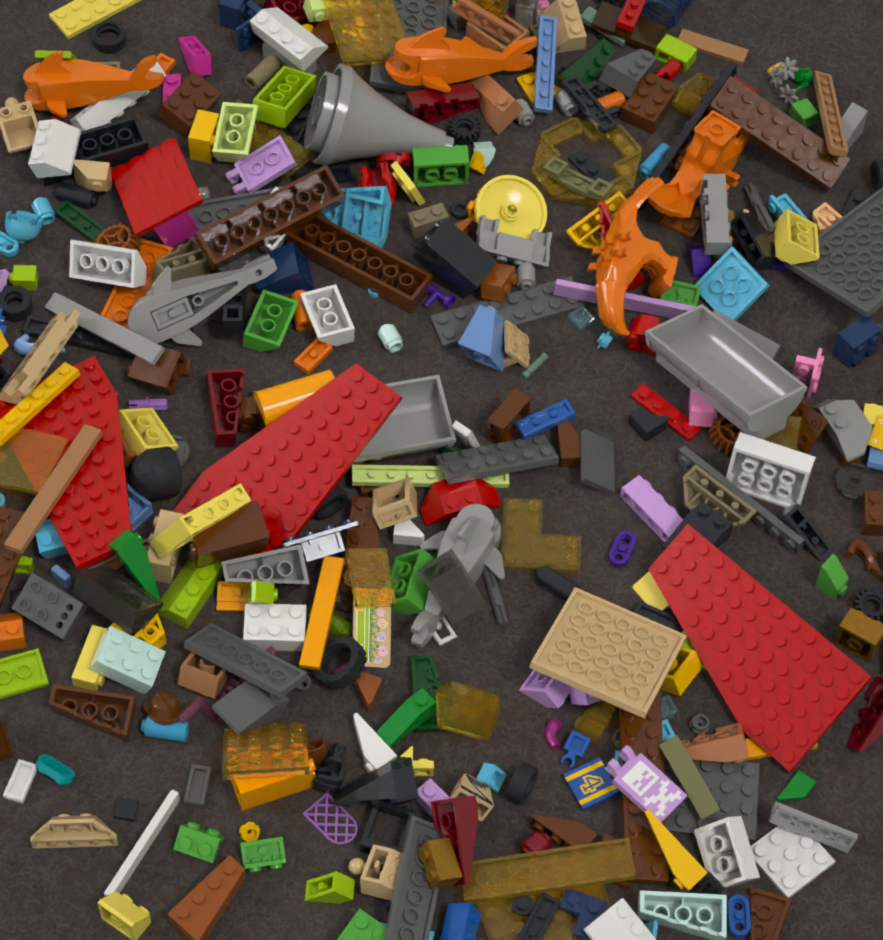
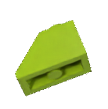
M251 581L248 584L247 604H274V601H277L278 589H274V583Z
M335 871L307 880L305 901L336 904L353 900L355 879Z

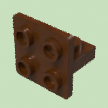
M801 400L797 408L787 417L785 429L779 432L802 450L809 452L817 440H822L827 435L824 429L829 421Z

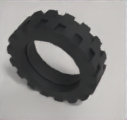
M342 635V637L336 636L333 640L326 642L320 670H313V674L328 689H344L347 685H352L353 681L361 676V671H364V664L367 663L366 651L353 637H348L347 635ZM344 651H351V658L346 667L338 673L328 674L329 665L334 657Z

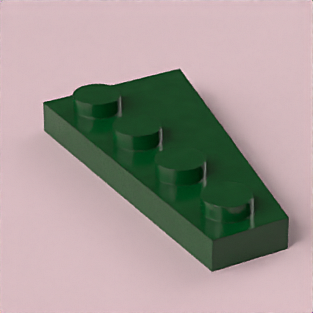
M603 38L557 77L562 81L577 75L585 84L597 81L616 49Z
M411 655L413 695L423 688L436 701V713L419 725L415 732L457 731V726L448 705L432 655Z

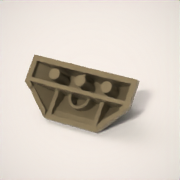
M696 464L683 476L684 506L690 511L703 501L733 522V527L744 525L757 512L752 506Z

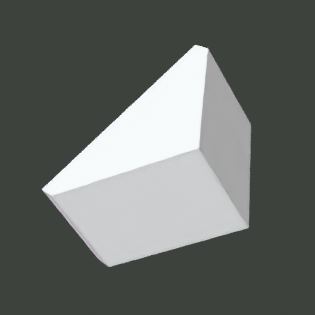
M410 519L395 524L393 544L420 546L424 542L425 535Z

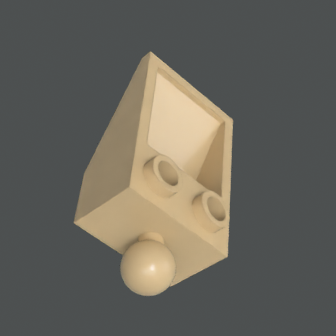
M10 97L5 101V107L0 108V130L8 153L32 148L38 122L31 101L19 103L16 98Z
M373 844L366 864L361 858H353L349 862L348 868L354 875L362 874L360 877L361 893L392 900L402 853L391 848Z

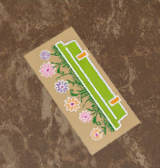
M354 588L353 638L366 651L367 663L364 664L365 667L386 668L390 665L391 591Z

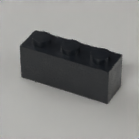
M740 212L730 222L731 228L753 268L768 269L778 260L775 255V249L755 213Z

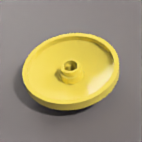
M515 175L495 177L482 187L475 200L474 212L477 224L481 215H486V218L491 220L500 219L498 233L502 232L530 240L533 229H538V232H542L547 221L545 200L537 187L522 177Z

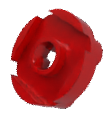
M396 152L379 154L376 157L377 168L384 165V161L389 164V170H393L391 164L396 161L402 168L412 167L413 161L412 154L401 152V155H396Z

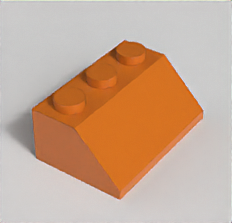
M19 612L0 614V651L27 648L23 615Z

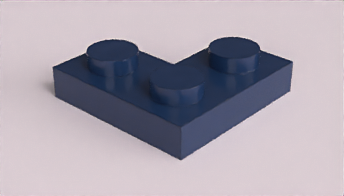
M566 888L559 910L579 917L572 936L582 940H591L583 929L605 912L607 902Z

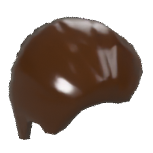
M320 739L317 742L307 740L303 745L296 746V752H306L308 759L312 758L316 766L322 763L328 753L327 742L324 739Z

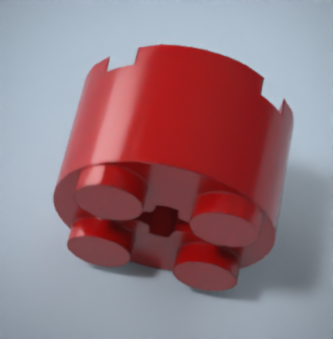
M644 314L638 315V318L635 319L634 317L631 318L628 328L630 335L626 336V343L630 351L638 353L640 350L647 351V354L651 356H656L657 353L652 351L646 344L645 331L661 324L659 318Z

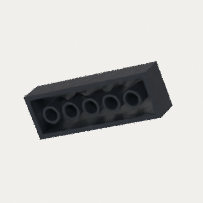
M137 116L81 131L75 160L108 162L110 167L127 163L136 156L145 154L149 150L148 142ZM72 168L71 175L41 178L44 187L75 178L74 170Z

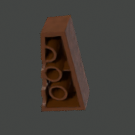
M353 496L350 519H353V522L359 521L360 525L348 529L343 567L344 576L383 579L384 569L377 524L373 516V498Z
M53 684L49 700L52 712L129 743L137 707L135 696Z

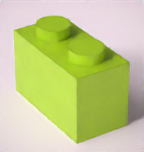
M668 34L661 40L655 51L657 59L664 63L669 62L671 59L678 61L684 73L696 60L697 54L696 48Z

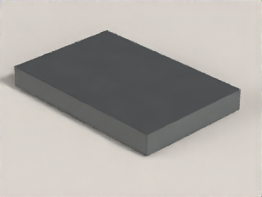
M584 429L581 431V482L607 494H613L615 492L614 442Z

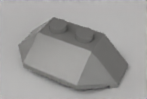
M827 399L811 407L829 421L825 430L847 462L865 455L873 428L854 400Z

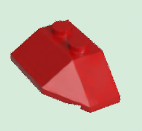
M481 478L448 484L446 479L432 484L420 507V511L427 527L450 521L453 517L456 518L459 512L468 505L481 504L491 510L501 507L496 487Z

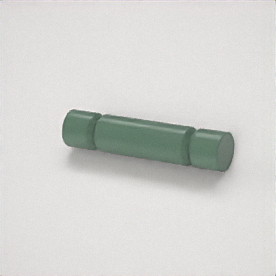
M543 352L521 373V377L526 380L548 359V355Z

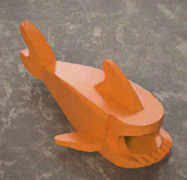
M439 27L420 36L406 37L398 40L394 48L395 56L390 57L386 61L385 69L391 78L401 84L426 86L449 93L451 88L447 84L477 78L502 70L520 71L533 66L534 59L532 55L524 53L536 47L537 38L532 36L521 39L507 47L503 52H498L473 43L443 37L447 30L445 27Z
M57 51L47 56L42 62L30 66L24 72L23 79L29 88L25 92L24 97L25 101H31L33 109L40 111L50 110L51 113L65 118L68 115L67 109L93 104L133 90L144 91L158 87L162 84L164 75L163 73L149 71L157 62L155 55L142 59L132 72L87 60L62 59L63 52Z

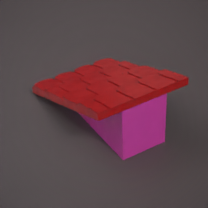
M176 138L164 141L160 146L147 150L145 154L136 156L126 164L118 165L111 171L115 186L137 237L154 229L166 246L173 247L200 231L190 209L204 201Z

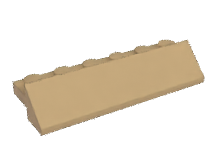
M74 309L66 316L60 311L51 319L0 391V401L18 404L34 390L78 327L77 324L79 322L77 318L81 313Z

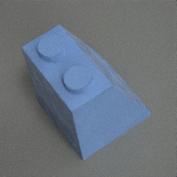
M479 305L458 344L470 359L502 372L505 361L504 318L498 315V311L494 307Z

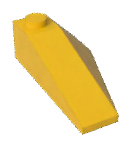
M646 809L644 811L645 816L672 874L676 877L673 881L681 890L683 888L690 890L708 872L652 812Z

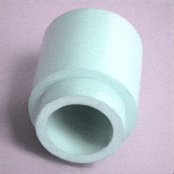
M384 324L380 327L378 336L385 348L391 353L399 351L403 347V340L393 324Z

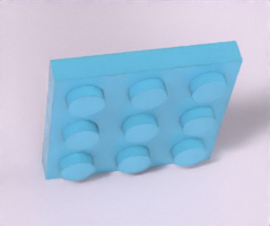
M731 247L695 284L702 286L700 295L714 310L735 321L770 287L734 247Z

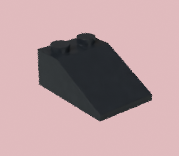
M702 501L688 513L662 545V549L665 550L687 524L716 548H719L730 538L733 522Z

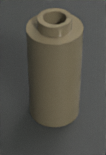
M267 55L244 78L246 85L257 91L280 69V60L274 55Z

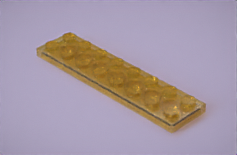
M628 837L472 861L469 884L462 886L465 903L473 904L636 879V873Z

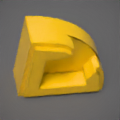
M474 151L469 162V168L484 175L486 166L484 165V156L480 151Z

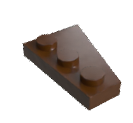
M750 887L751 940H779L792 899Z

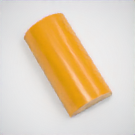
M329 369L254 392V398L266 427L333 380L335 377L332 371Z

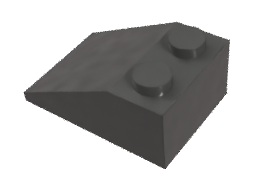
M246 680L213 704L212 709L238 735H241L279 719L289 699L286 696L279 698Z

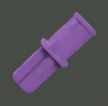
M146 397V399L140 400L129 399V405H137L129 406V409L151 407L154 410L168 409L166 398L149 399V397Z

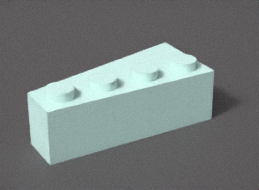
M640 890L638 895V917L649 922L658 920L659 925L710 940H726L727 895Z

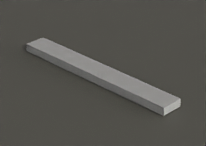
M56 292L44 307L55 315L61 311L66 316L76 309L81 313L77 318L79 322L77 325L153 365L156 364L165 351L162 346Z

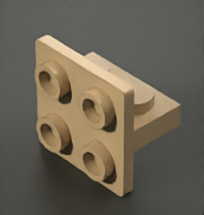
M504 321V368L517 362L524 368L529 367V337L510 321Z

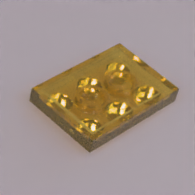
M387 548L348 549L346 554L355 608L394 607L396 600Z

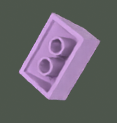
M535 670L532 671L519 689V691L547 708H559L564 704L566 697L570 693L567 684Z

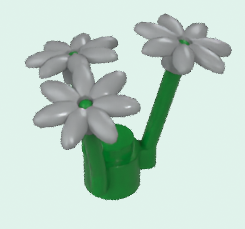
M786 57L785 63H779L783 69L780 70L779 66L775 68L773 65L772 72L769 73L770 77H773L771 84H774L775 88H778V84L782 85L781 80L783 78L786 81L788 77L795 79L796 82L801 84L790 90L788 84L785 88L780 87V91L783 94H780L779 97L785 98V105L788 103L792 105L794 100H799L795 93L803 87L809 86L808 82L813 78L809 67H794L796 60L790 62L789 57Z

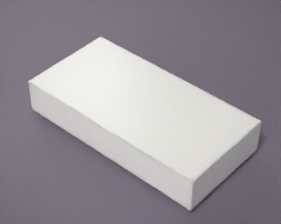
M18 759L4 791L3 798L24 803L38 770L36 764Z

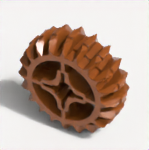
M122 222L119 225L114 223L112 227L108 226L106 230H102L101 234H97V239L93 240L97 244L135 249L138 252L141 251L140 246L142 245L141 236L137 237L129 223L123 224Z
M720 414L717 415V420H713L712 427L709 429L710 442H713L714 448L719 447V453L724 450L725 456H727L729 453H733L740 432H744Z

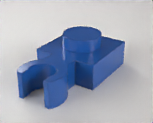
M572 730L563 747L568 753L562 757L561 764L563 765L564 761L569 759L572 761L569 768L572 769L575 766L576 756L581 759L583 758L591 743V738Z

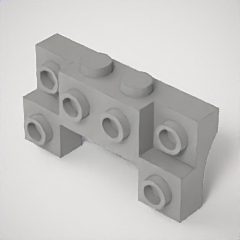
M486 215L479 217L476 243L495 258L496 261L501 263L511 262L516 267L521 265L522 262H530L533 266L543 269L549 266L551 232L545 234L538 232V229H533L529 240L502 232L498 233L500 219H487Z

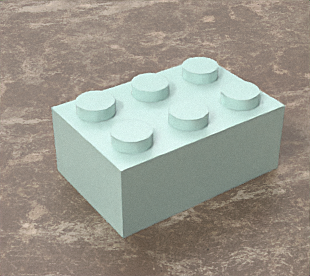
M109 626L101 636L89 669L145 694L154 684L166 651Z

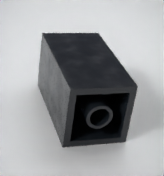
M445 218L442 222L438 220L433 227L427 230L424 234L425 237L414 247L416 251L412 255L462 299H465L479 287L498 262L448 218Z

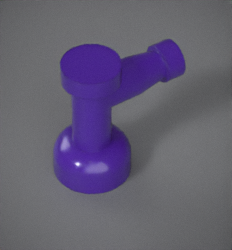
M431 285L428 289L430 296L422 305L428 309L438 298L443 301V306L449 309L455 303L456 296L453 294L446 295L438 290L436 285Z

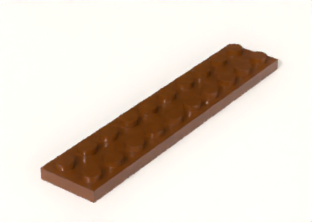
M660 688L645 719L619 708L620 753L628 745L636 757L642 753L664 773L663 752L659 744L663 743ZM621 759L622 767L626 762ZM622 793L624 881L667 884L668 863L645 813ZM666 819L662 822V824H663L665 827H666Z

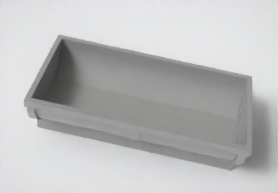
M703 304L645 331L647 346L657 353L655 361L687 387L699 394L745 434L765 439L785 429L787 417L797 408L804 393L807 391L805 384Z
M439 375L385 384L403 399L354 463L367 460L376 461L454 446L456 437Z

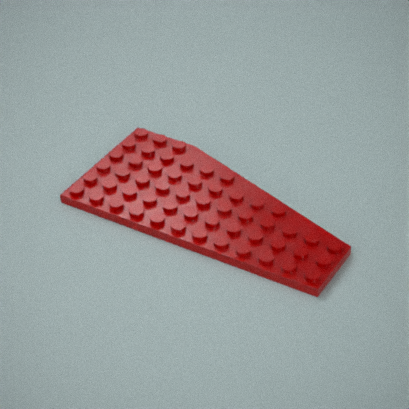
M95 356L73 365V367L79 369L80 376L8 440L35 493L38 494L84 424L102 430L103 435L48 515L78 571L115 554L109 544L127 529L132 532L119 400L117 393ZM45 379L40 380L37 386H39ZM0 401V420L17 404Z
M355 363L203 471L172 512L185 515L241 483L251 499L249 503L258 500L269 534L267 549L254 554L281 549L280 545L285 543L284 539L299 535L403 398Z
M689 524L682 529L648 569L738 723H742L744 733L789 772L794 770L872 679L867 672Z

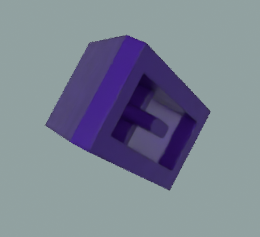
M704 244L686 246L693 277L704 276L711 268L710 255H705Z

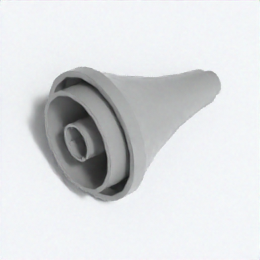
M339 64L334 73L325 72L322 75L311 104L304 137V148L312 151L313 163L321 166L357 158L378 157L379 154L396 152V155H401V152L412 154V148L453 146L454 137L447 136L446 131L429 125L406 113L376 92L358 76L351 66Z

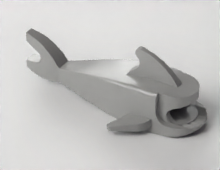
M267 253L250 261L242 269L196 276L171 282V268L166 266L152 284L151 290L146 292V296L138 299L132 306L128 316L129 330L156 344L172 338L179 344L201 346L202 340L189 328L208 317L249 284L256 283L277 270L275 261Z
M472 504L464 507L456 518H452L446 531H440L420 544V549L438 551L425 610L421 611L411 627V632L414 633L411 644L423 647L428 643L437 628L438 622L483 573L484 567L488 568L499 580L505 579L502 555L497 550L502 535L501 525L488 507L481 504Z

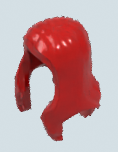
M384 161V165L380 169L373 171L369 170L366 166H361L359 168L361 174L359 187L387 186L392 201V209L395 203L397 182L390 173L389 164Z

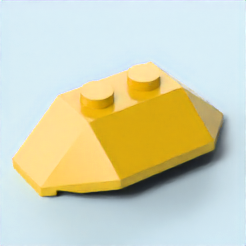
M620 191L605 201L613 217H615L619 208L627 200ZM599 207L566 230V233L577 246L593 250L596 246L600 247V234H602L601 224L599 223Z

